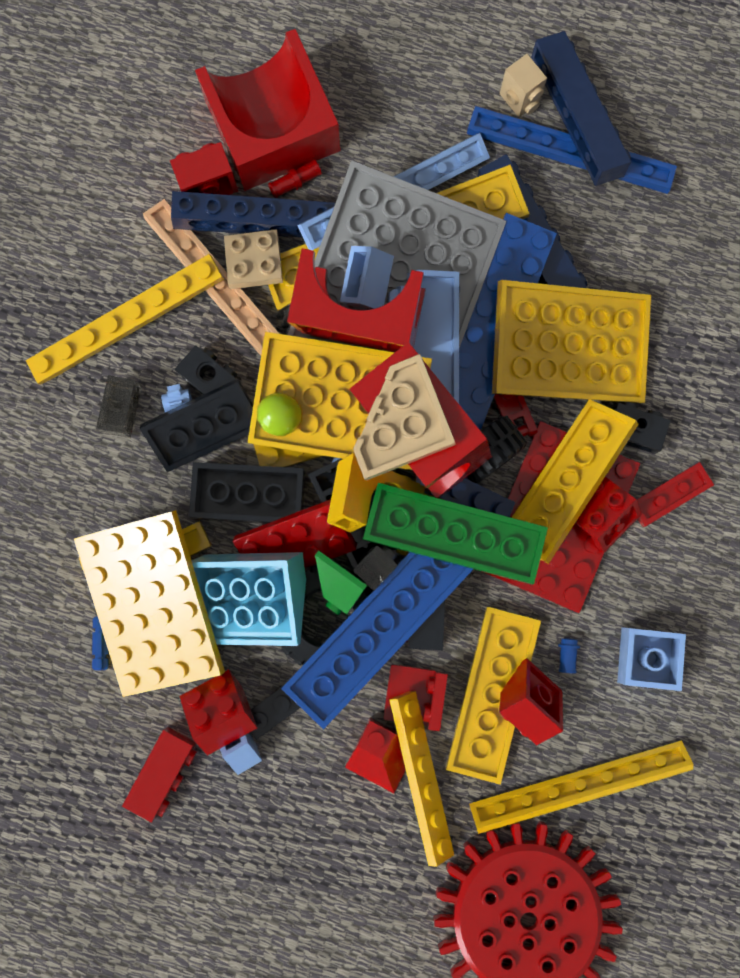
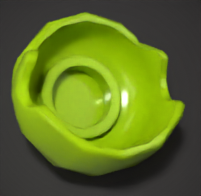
M272 393L264 397L258 405L257 420L265 432L275 436H285L294 432L301 422V409L294 398L282 393Z

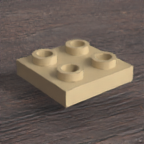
M277 229L224 236L227 278L230 289L283 283Z

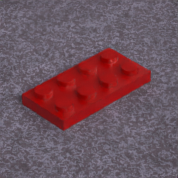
M331 499L238 534L233 539V543L240 554L303 552L305 568L317 564L315 555L318 550L328 558L333 559L355 551L357 543L350 532L327 523Z

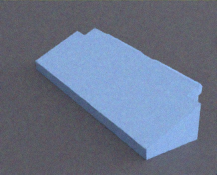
M416 270L424 272L421 288H426L414 349L421 357L432 359L431 370L459 404V272ZM407 273V281L409 279L410 273ZM398 286L396 287V289L391 290L388 294V303L392 301L403 290L405 286Z

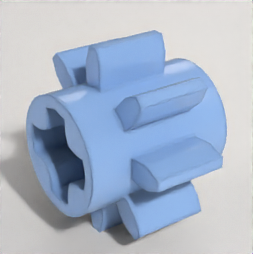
M180 384L168 386L167 394L161 395L165 412L192 400L189 389L183 390Z

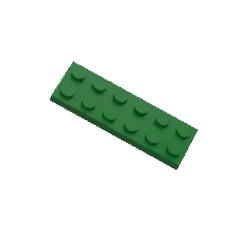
M378 483L363 540L533 585L548 527Z

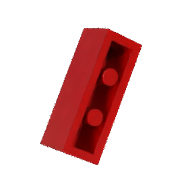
M169 727L165 728L160 734L122 807L151 823L157 816L162 818L170 805V802L166 800L171 790L177 791L184 778L180 775L185 765L189 767L197 754V751L193 750L196 742Z

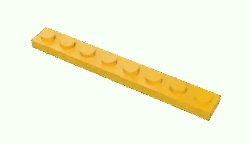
M208 254L30 357L26 362L37 384L41 385L224 280V277L213 257Z
M681 740L469 803L477 832L480 834L691 771L694 764Z

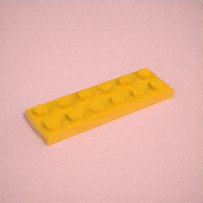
M591 399L588 400L512 516L514 519L548 527L540 560L547 564L550 563L636 430L638 423L635 419Z
M486 607L446 770L501 785L515 726L506 721L499 713L500 692L521 662L526 658L530 661L532 660L541 624L540 620Z

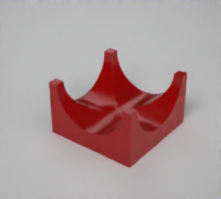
M301 249L287 319L290 325L305 335L394 353L407 342L414 348L426 288H421L424 272L411 270L403 290L384 306L372 310H352L331 300L327 288L328 270L315 267L314 250Z

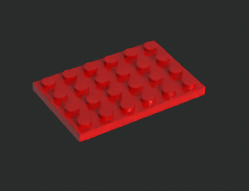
M539 422L537 427L538 433L532 438L508 496V499L515 502L510 518H512L567 432L544 422ZM619 454L605 477L629 493L641 463ZM574 524L550 563L547 564L540 560L533 585L486 572L483 573L571 611L580 613L604 552L596 547L590 534L577 524Z

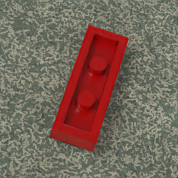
M701 463L694 464L636 499L642 513L638 518L642 527H646L714 486Z

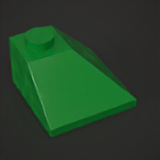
M318 550L315 558L323 598L328 600L325 606L337 615H340L342 611L348 614L367 585Z

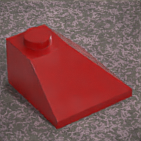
M370 717L345 768L394 793L406 771L397 731Z

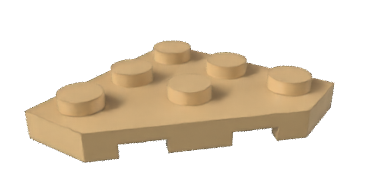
M420 354L390 366L379 396L376 397L366 419L367 422L362 434L356 441L353 450L365 480L456 445Z

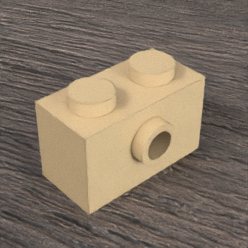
M526 54L505 70L500 95L518 117L525 112L529 115L540 105L539 101L544 93L543 89L547 77L529 55Z

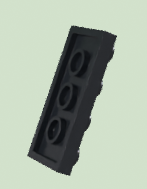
M237 378L140 424V430L166 472H170L249 435L253 404Z

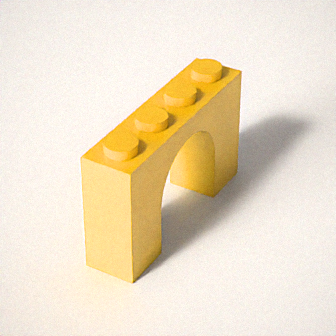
M355 453L338 462L327 523L350 533L367 525L371 497L373 492L376 491L378 483L427 495L424 494L426 487L412 481L408 476L400 475L393 471L365 480ZM400 549L396 551L404 556H407L409 553Z

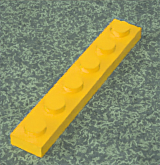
M408 691L389 700L428 866L437 867L454 856V851L416 691Z

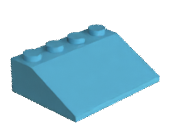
M303 552L208 554L191 560L217 645H300L306 587Z

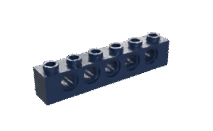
M172 191L171 221L173 229L241 234L277 229L278 236L303 238L297 225L334 207L335 203Z

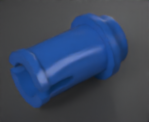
M561 638V643H558V647H561L559 672L577 673V649L580 648L578 640Z

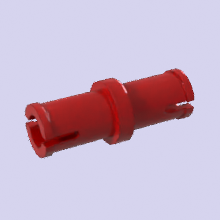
M313 159L296 170L293 168L288 170V174L273 182H269L268 187L273 197L278 198L294 188L296 190L302 188V184L322 175L317 161Z

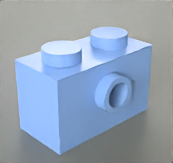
M351 246L340 302L362 310H372L384 306L394 256L371 246Z

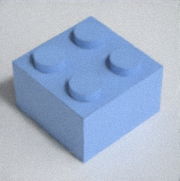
M622 627L617 683L629 686L682 691L686 634Z

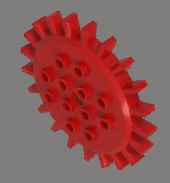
M519 822L511 824L510 830L513 839L510 842L500 844L498 835L494 830L486 831V838L492 848L482 855L479 854L475 846L470 842L466 841L463 844L466 855L474 861L467 871L451 862H448L446 865L447 872L452 877L460 880L457 891L443 887H437L436 897L438 899L454 903L453 914H437L433 916L434 927H454L456 934L455 937L443 940L438 944L440 955L461 950L464 959L451 968L452 978H461L471 969L478 978H579L582 974L587 978H601L597 970L590 966L595 955L602 957L606 961L615 962L617 958L615 953L608 946L601 945L600 940L602 933L618 935L622 934L623 928L615 921L603 920L602 910L620 906V898L616 894L598 896L595 888L606 883L612 876L606 868L600 869L590 876L585 873L583 868L596 854L589 846L582 849L574 859L566 853L573 840L571 832L564 830L560 835L557 845L552 846L545 843L548 834L545 822H538L535 840H523V830ZM509 874L516 875V880L513 883L506 881ZM550 877L557 879L556 884L553 886L547 885V880ZM488 893L495 895V899L492 902L485 900V896ZM529 896L535 897V903L532 905L525 903ZM573 899L576 901L573 908L566 907L568 900ZM525 913H533L536 916V922L533 926L524 927L521 924V917ZM513 916V923L505 924V917ZM553 919L554 925L550 928L545 927L546 920ZM486 935L493 937L489 944L482 942L483 937ZM527 938L533 940V944L530 947L523 945L524 940ZM566 942H573L571 950L564 949ZM509 958L512 962L509 966H503L501 964L502 960ZM546 961L552 962V966L548 970L542 968L543 963Z

